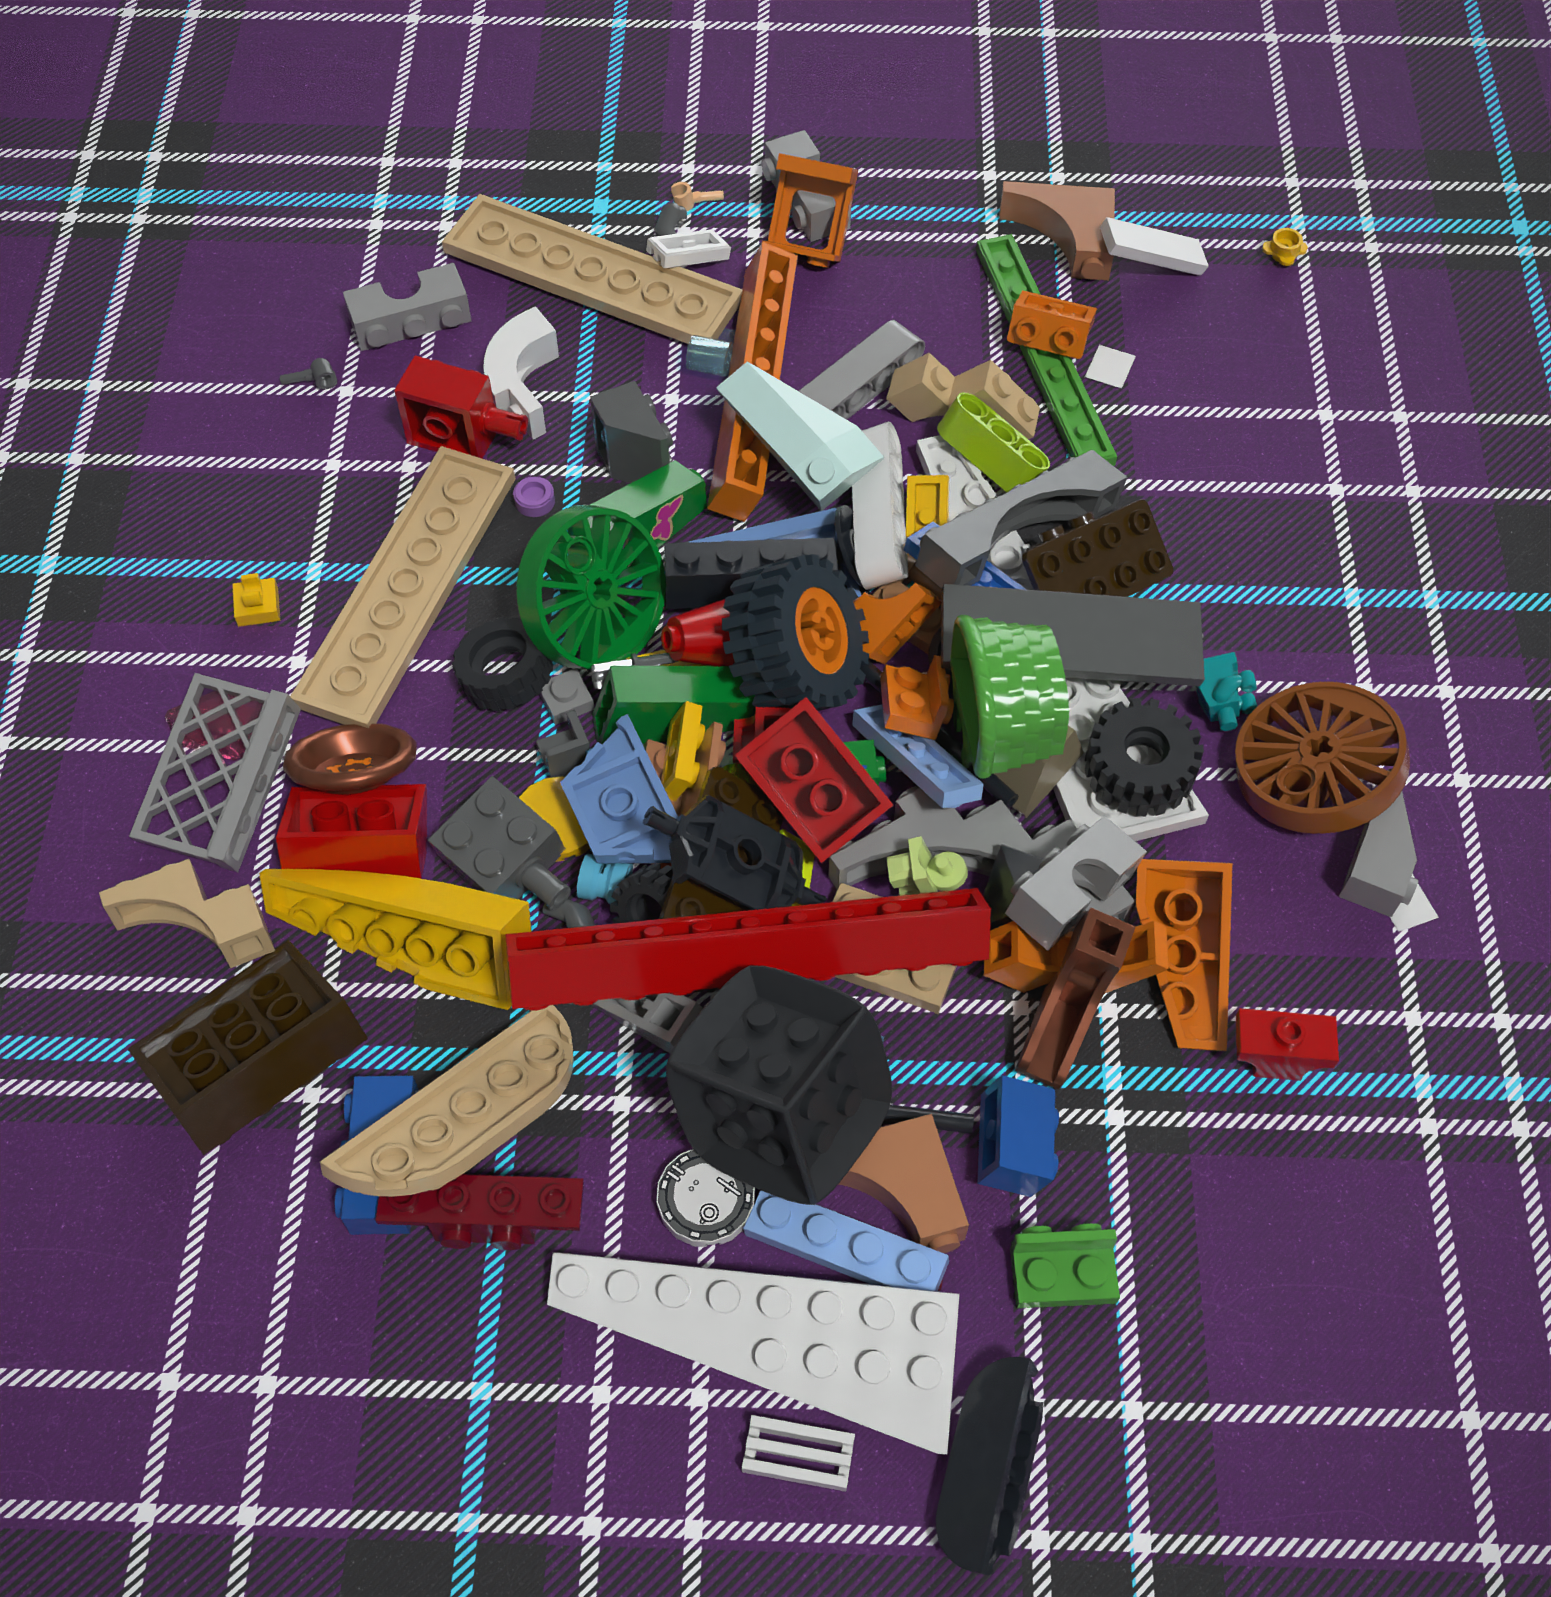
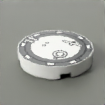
M694 1149L681 1153L666 1166L657 1188V1206L664 1226L676 1239L695 1247H707V1245L717 1243L721 1245L732 1241L744 1230L743 1228L755 1200V1187L732 1178L712 1167Z

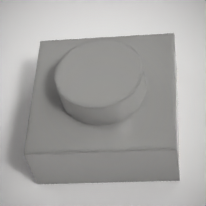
M572 669L552 677L539 694L555 725L567 721L566 712L575 710L577 716L594 710L593 699L577 669Z

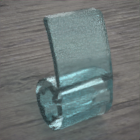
M725 328L718 339L693 335L687 349V370L726 377L730 369L736 330Z

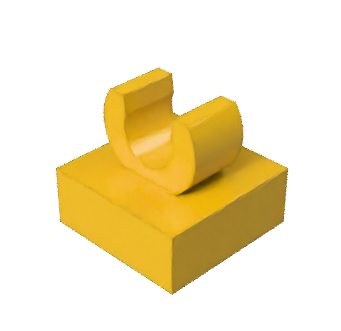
M254 573L241 575L242 582L233 583L234 618L238 627L280 621L279 594L275 578L260 579L259 574Z

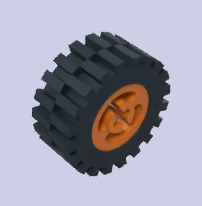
M815 554L800 555L747 570L740 574L742 579L735 580L731 585L730 589L734 595L726 597L723 607L730 612V617L722 618V630L729 632L730 641L723 642L725 654L732 653L735 661L734 664L729 666L733 677L741 676L743 679L739 689L745 697L755 695L752 703L753 706L793 708L807 697L817 711L847 704V699L854 698L858 693L855 686L863 684L866 675L860 667L868 665L869 654L863 651V644L869 643L868 631H861L860 621L866 619L863 609L856 610L853 603L858 598L854 588H845L844 584L847 577L841 570L833 572L834 563L828 559L819 560V555Z

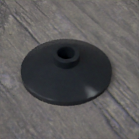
M843 505L837 508L834 520L837 565L843 563L850 576L863 587L855 566L853 511L847 505Z

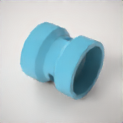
M586 854L579 871L577 897L591 901L601 897L606 899L608 904L613 903L616 899L611 897L612 893L618 888L617 885L622 880L633 874V863H597L592 854Z

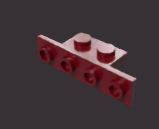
M460 1175L436 1190H428L405 1196H379L376 1223L428 1226L435 1241H441L440 1244L442 1246L453 1249L469 1248L471 1242L491 1243L493 1248L499 1250H518L521 1248V1244L535 1245L536 1229L580 1231L584 1179Z

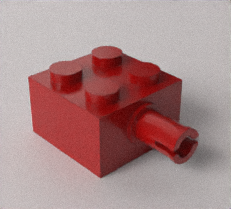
M415 355L394 390L407 444L437 452L440 446L483 459L496 433L521 441L528 428V417L526 415H519L496 408L489 376L475 370H466L444 364L439 360H430Z

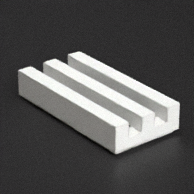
M712 229L650 237L647 239L646 248L649 254H654L653 258L656 261H661L660 265L663 268L728 260L731 247Z
M751 1415L742 1472L846 1492L855 1434ZM762 1432L842 1447V1452L836 1453L760 1439L759 1434ZM756 1451L839 1466L838 1475L755 1460Z

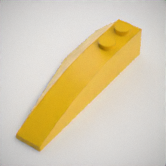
M264 869L259 873L266 913L314 936L319 932H323L337 942V947L351 954L356 950L365 952L377 958L376 966L391 973L398 968L414 976V984L426 990L505 1010L512 1006L505 934L531 932L529 902L454 884L400 875L323 869Z

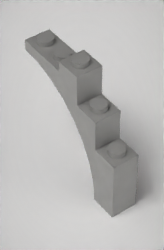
M914 786L903 792L896 801L893 822L891 820L881 822L868 836L857 842H847L830 856L828 878L838 890L840 883L851 886L869 877L888 873L887 857L908 853V839L922 836L933 858L942 852H954L964 859L968 871L990 876L1001 844L1044 859L1056 847L1063 851L1068 846L1067 842L1077 828L1069 819L1056 827L1048 825L1042 828L1032 839L1002 800L989 807L982 805L975 808L963 820L955 808H941L921 788ZM1077 885L1092 900L1083 916L1091 907L1128 923L1136 901L1123 885L1105 901H1102L1091 890Z

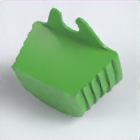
M968 615L956 617L953 627L950 666L953 682L955 732H961L962 727L963 734L962 765L965 768L973 765L976 776L988 778L993 773L1007 772V769L1021 768L1022 764L1035 763V760L1049 759V756L1063 754L1069 724V700L1062 659L1052 629L1047 625L1035 626L1033 624H1006L1004 621L992 622L988 617L976 619Z

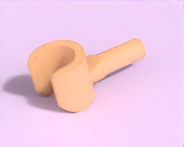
M677 182L671 187L674 203L683 206L686 211H690L694 207V203L724 200L723 191L692 192L691 186L687 182Z

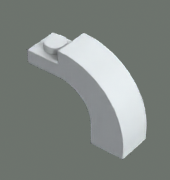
M536 306L505 323L489 342L484 357V375L489 376L496 408L519 415H526L528 417L526 432L532 439L546 433L543 407L523 382L532 371L559 357L556 330Z

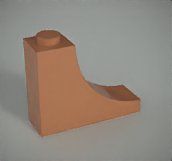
M1003 181L999 220L1027 225L1052 239L1060 247L1068 260L1071 278L1109 281L1114 255L1108 253L1100 226L1106 217L1115 219V188Z
M932 1114L879 1128L866 1149L838 1185L857 1189L880 1201L901 1221L913 1242L942 1253L957 1249L961 1245L960 1241L966 1238L969 1224Z

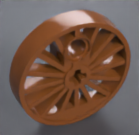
M1341 682L1306 683L1276 693L1252 711L1243 723L1236 741V775L1239 788L1245 800L1253 810L1269 822L1296 832L1310 834L1335 833L1349 830L1371 821L1387 810L1398 798L1406 784L1410 770V754L1405 730L1394 709L1371 691ZM1309 707L1322 711L1319 731H1317ZM1299 710L1305 729L1289 713ZM1332 716L1337 717L1336 720L1334 721V723H1333L1332 726H1331ZM1275 721L1284 730L1273 727L1270 724ZM1257 738V739H1260V740L1265 741V742H1254V741H1255V739ZM1396 743L1398 745V748H1383L1384 746ZM1246 760H1260L1246 764ZM1377 766H1394V767L1392 768V770H1391V772H1390V771H1388V770H1385V769L1380 768V767H1377ZM1267 778L1258 785H1256L1253 782L1259 779ZM1358 778L1378 785V787L1371 791ZM1340 782L1357 800L1344 804L1338 783ZM1278 793L1279 801L1272 798V796ZM1330 796L1334 807L1322 808Z

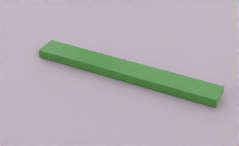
M1012 234L979 240L976 245L978 257L1009 324L1014 304L1022 290L1040 294ZM1019 345L1070 458H1076L1093 450L1111 465L1115 466L1117 460L1115 450L1071 357Z

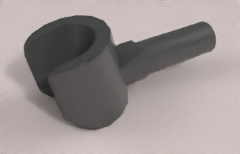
M324 358L314 360L311 363V369L280 375L282 385L315 380L316 386L320 389L333 388L337 384V378L329 361Z

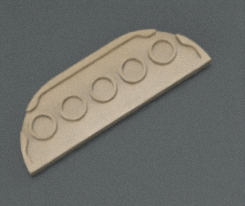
M549 1005L542 1010L529 1012L320 1161L322 1175L331 1182L352 1192L390 1197L436 1190L458 1178L541 1116L562 1095L570 1080L574 1062L572 1036L566 1020L554 1005Z

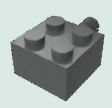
M493 776L428 839L440 859L475 890L519 899L529 889L550 910L559 908L570 895V887L561 882L548 870L565 850L556 829Z

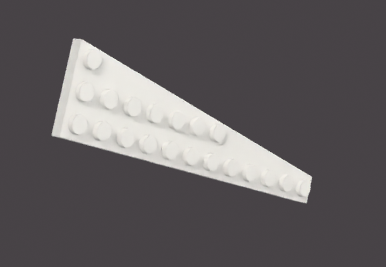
M940 435L917 440L916 452L925 474L949 476V522L954 520L960 513H967L983 505L988 499L996 498V493L988 481L982 477L980 469ZM1014 530L992 547L987 561L1025 589L1033 590L1022 562V554L1026 551V548L1030 547V544L1025 545L1017 531ZM1065 677L1069 700L1068 725L1076 731L1084 754L1053 787L1065 820L1070 819L1078 829L1083 824L1091 827L1105 815L1134 841L1206 824L1209 814L1193 790H1191L1187 798L1183 797L1181 804L1175 809H1172L1168 804L1165 814L1156 816L1154 809L1150 808L1146 817L1136 816L1137 808L1132 807L1128 808L1127 814L1119 812L1117 810L1120 803L1113 800L1108 806L1101 800L1103 790L1094 793L1090 787L1092 777L1086 778L1084 770L1086 766V761L1084 760L1095 722H1099L1100 715L1105 710L1111 713L1113 705L1121 701L1126 708H1129L1130 702L1120 688V681ZM1134 745L1127 749V754L1138 763L1153 765L1161 761V756L1148 746Z

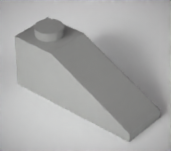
M1402 792L1387 810L1365 823L1339 895L1340 898L1391 917L1400 903L1406 905L1410 903L1418 884V879L1411 877L1417 858Z
M670 993L646 995L639 1000L605 999L591 1004V1006L670 1054L679 1038L703 1010V1007L696 1001L683 995H672Z

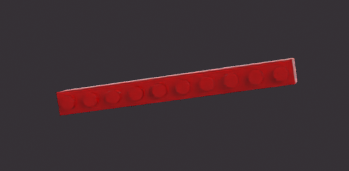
M978 888L505 934L512 1009L524 1008L537 1011L545 1009L549 1005L573 1003L585 1006L605 999L639 1000L646 995L653 994L687 995L694 990L721 989L735 974L753 965L773 967L819 981L830 980L836 975L855 973L872 976L884 970L894 969L920 971L932 965L951 964L954 966H967L973 963V961L989 960L991 908Z

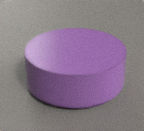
M528 477L518 482L514 488L513 496L516 509L525 516L540 517L549 513L554 507L555 496L553 486L544 478Z

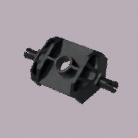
M710 795L703 797L684 815L681 814L676 819L656 809L654 806H651L644 815V825L667 835V839L670 840L669 850L674 882L682 884L691 878L751 910L789 907L795 902L800 905L820 904L827 900L826 896L820 895L804 886L806 879L802 877L803 851L796 841ZM738 845L747 850L752 860L751 865L746 864L739 857Z

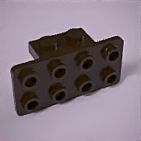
M1143 499L1134 501L1094 518L1092 511L1069 520L1071 528L1064 531L1063 526L1059 525L1038 534L1041 542L1026 548V551L1022 554V562L1033 590L1129 597L1173 574L1172 563L1148 503Z
M715 766L707 771L697 802L706 795H710L777 832L780 831L784 816L763 791L721 767ZM738 845L739 857L743 862L751 865L752 860L747 850ZM672 877L659 919L748 911L751 909L691 878L682 884L674 882V877Z

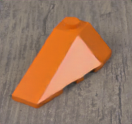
M1142 859L1137 867L1136 909L1140 923L1142 925L1156 921L1167 927L1169 970L1156 974L1178 1049L1227 1051L1233 863Z

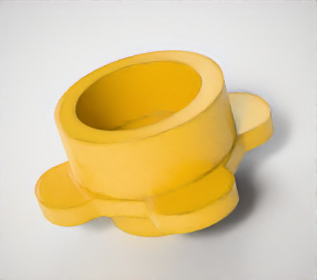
M1292 228L1276 230L1272 240L1264 242L1262 247L1265 254L1272 255L1276 261L1285 266L1293 265L1295 258L1306 254L1308 249L1307 244L1303 242L1302 235Z

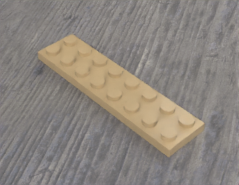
M482 194L477 196L442 241L443 251L446 254L708 352L739 308L743 289L680 266L663 268L660 265L661 261H656L652 256Z
M440 446L290 697L301 710L344 725L355 724L369 728L372 723H377L516 479L514 468Z

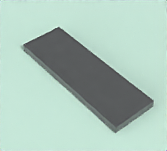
M943 584L941 590V668L951 669L950 655L956 617L968 615L974 619L988 617L992 622L1004 621L1006 624L1018 623L1020 625L1049 626L1053 631L1059 648L1065 677L1201 686L1205 680L1200 602Z

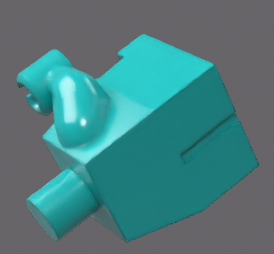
M1235 652L1204 658L1205 680L1201 686H1195L1198 702L1210 722L1219 721L1220 729L1223 731L1235 729L1238 726L1236 717L1240 716V711L1242 710L1244 714L1249 715L1257 707L1255 696L1251 693L1257 689L1254 673L1251 670H1245L1238 674V662ZM1238 688L1247 693L1238 696Z

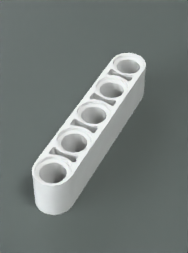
M889 421L862 430L884 456V459L852 485L855 566L858 577L861 580L860 582L866 590L908 577L907 553L903 550L906 543L901 445L897 432Z

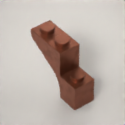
M1089 908L1074 928L1059 971L1044 989L1015 1071L1058 1090L1062 1087L1097 1007L1112 979L1122 967L1135 926L1094 908Z

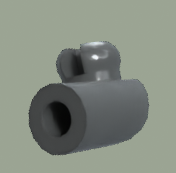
M674 202L665 205L654 227L656 235L677 234L675 231L676 226L684 224L681 218L687 219L686 209Z
M567 899L556 910H550L544 903L543 914L566 922L567 928L595 926L589 909L582 904Z

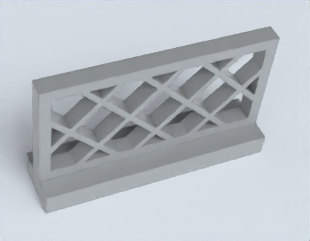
M195 673L129 837L138 842L216 863L221 868L238 872L301 708L287 693L272 689L268 693ZM204 688L219 691L224 703L202 714L198 707V702ZM228 694L233 695V696H237V697H235V698H233V699L230 700ZM250 701L263 703L259 717L242 725L235 709ZM229 713L237 729L214 740L207 723ZM201 727L208 744L186 755L181 745L185 735ZM241 738L246 747L243 758L226 766L219 749ZM213 753L220 770L198 781L191 764ZM184 768L192 785L170 796L165 787L169 775ZM225 779L230 789L227 799L211 808L203 790ZM196 794L204 812L182 823L174 805ZM168 809L175 827L160 835L148 833L147 829L152 817ZM218 815H220V817H219V819H218V822H217V820H216L215 817L218 816ZM209 820L214 832L207 849L193 846L187 831ZM180 836L182 842H179V841H176V840H172V839H174V838Z

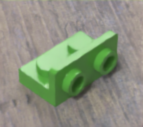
M1090 1223L1077 1225L1071 1229L1072 1231L1052 1232V1229L1047 1226H1033L1023 1229L1022 1234H1016L1010 1248L1016 1307L1038 1308L1117 1304L1120 1299L1113 1250L1117 1242L1116 1230H1102L1101 1225Z

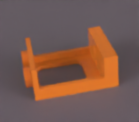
M779 153L776 169L781 170L770 231L768 241L763 240L762 242L793 254L808 256V264L829 268L830 261H841L859 170ZM799 190L827 195L835 199L836 206L828 245L825 249H815L792 244L787 241L786 233L793 196Z

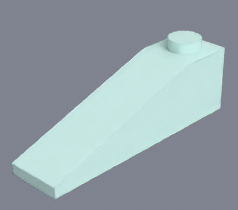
M748 361L716 387L717 391L820 511H823L884 459V456L858 426Z

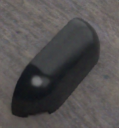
M1007 1357L989 1364L973 1379L962 1403L937 1507L936 1532L941 1548L946 1556L954 1564L970 1572L983 1575L994 1574L993 1565L999 1556H1010L1016 1542L1039 1439L1044 1407L1043 1402L1034 1401L1032 1377H1035L1039 1372L1030 1358Z

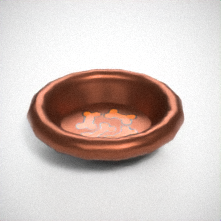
M372 723L369 728L355 724L339 725L319 730L298 740L286 751L283 770L295 783L332 794L361 793L375 789L387 783L391 778L403 773L416 759L417 743L405 730L386 724Z

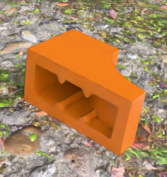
M916 582L903 593L886 599H878L864 592L853 602L856 610L863 609L866 619L860 621L861 631H868L869 643L863 644V651L869 654V658L886 664L941 605V600L932 591Z

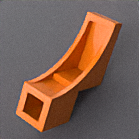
M1014 921L990 931L989 960H984V976L1022 993L1048 984L1061 967L1073 932L1070 931L1047 951ZM1156 921L1135 926L1122 967L1112 979L1105 993L1169 970L1166 926Z

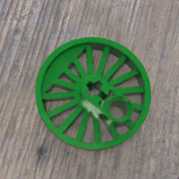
M577 505L563 509L549 517L536 530L521 558L517 577V604L522 624L537 649L544 656L559 665L574 669L591 670L593 664L629 658L633 653L638 654L654 634L664 607L666 579L659 549L648 530L635 518L622 511L596 505ZM593 516L592 532L590 530V525L588 521V517ZM610 521H612V522L614 523V525H613V528H612V530H611V532H610V534H609V531H610ZM571 526L574 535H569L567 532ZM628 537L630 539V542L623 548L624 543ZM638 556L640 564L626 569ZM544 570L552 580L543 579ZM642 577V589L618 587ZM542 588L558 589L562 594L542 602ZM617 595L641 597V601L634 607ZM564 608L548 625L545 615ZM567 630L560 645L557 639ZM581 644L580 659H578L575 655Z

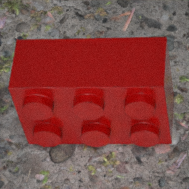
M807 697L734 755L821 863L893 806V803Z

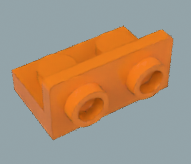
M1022 290L1014 304L1007 341L1080 359L1083 356L1097 308Z
M934 655L927 674L920 673L910 667L898 668L885 665L880 678L884 728L936 740L941 725L949 723L954 708V700L949 698L948 694L950 674H946L945 668H941V656Z

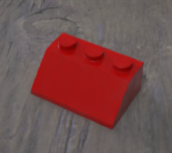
M426 784L381 785L372 790L353 794H332L309 787H291L276 835L281 869L361 871L422 879L427 854Z

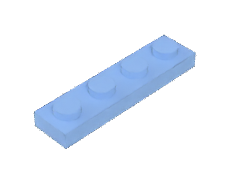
M883 705L854 710L853 726L868 740L873 739L874 746L941 808H956L964 803L982 800L983 783L933 739L884 728Z
M762 1190L743 1228L745 1235L871 1285L938 1291L949 1264V1255L819 1205H806L787 1201Z

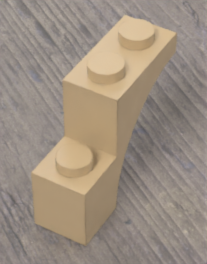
M927 353L894 370L887 400L911 422L928 417L944 416L958 394L965 392L975 395L1027 439L1034 437L1040 407L1033 398L1029 397L992 360L954 377L935 357Z
M190 859L166 865L158 871L133 880L123 881L115 887L99 892L103 907L117 931L150 923H167L187 927L201 933L215 943L222 951L230 968L275 951L261 909L249 884L237 889L223 891L218 896L207 899L203 885Z

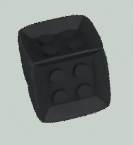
M748 966L727 981L679 1038L666 1066L667 1083L674 1107L687 1140L696 1153L712 1167L732 1178L771 1195L799 1204L815 1205L837 1187L879 1130L887 1115L892 1099V1079L878 1025L867 1007L840 990L794 973L767 966Z

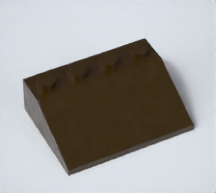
M288 940L277 947L274 952L265 955L129 1047L128 1051L201 1153L205 1155L216 1146L228 1141L234 1133L251 1121L268 1113L275 1104L292 1092L309 1084L315 1076L336 1061L350 1055L368 1037L344 998Z

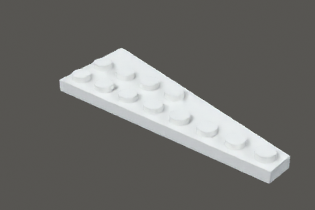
M553 1252L547 1305L934 1453L946 1455L948 1453L960 1294Z

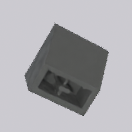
M635 381L590 396L596 451L611 478L632 483L673 461L668 448L673 445L670 430L665 422L659 423L650 395H643Z

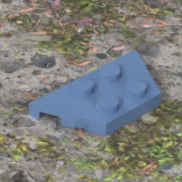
M626 714L616 722L618 728L603 744L597 742L586 754L584 762L574 767L560 783L597 863H671L670 840L667 839V835L644 825L643 820L645 819V813L651 806L656 807V809L675 819L678 815L628 714Z

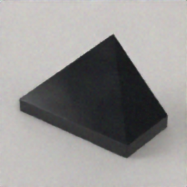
M1001 844L983 894L984 899L991 908L990 931L1013 921L1005 914L1014 898L1010 890L1025 872L1030 871L1033 875L1038 872L1043 858Z

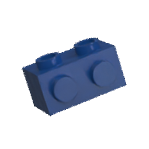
M1002 1075L981 1094L977 1184L1032 1197L1054 1180L1058 1170V1156L1054 1153V1139L1059 1123V1112L1055 1109V1089Z

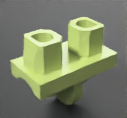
M922 836L908 839V853L887 857L889 880L893 888L899 887L900 896L938 892V890H956L964 884L968 876L966 863L959 854L942 852L933 858Z

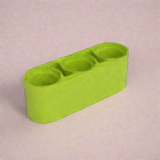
M959 393L937 426L940 436L1006 492H1009L1018 484L1023 485L1037 478L1050 467L1048 457L982 400L970 393Z

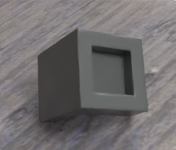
M575 710L566 712L569 730L536 741L538 752L549 778L566 777L574 767L584 762L586 751L590 749L589 741Z

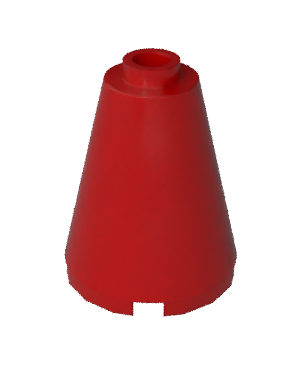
M725 599L673 616L668 620L667 625L662 629L661 642L663 649L669 653L673 660L706 666H730L735 663L732 653L725 654L723 642L730 641L729 632L722 630V618L730 617V612L723 608Z

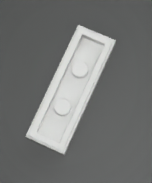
M1108 217L1100 226L1110 255L1195 275H1202L1209 267L1198 239Z

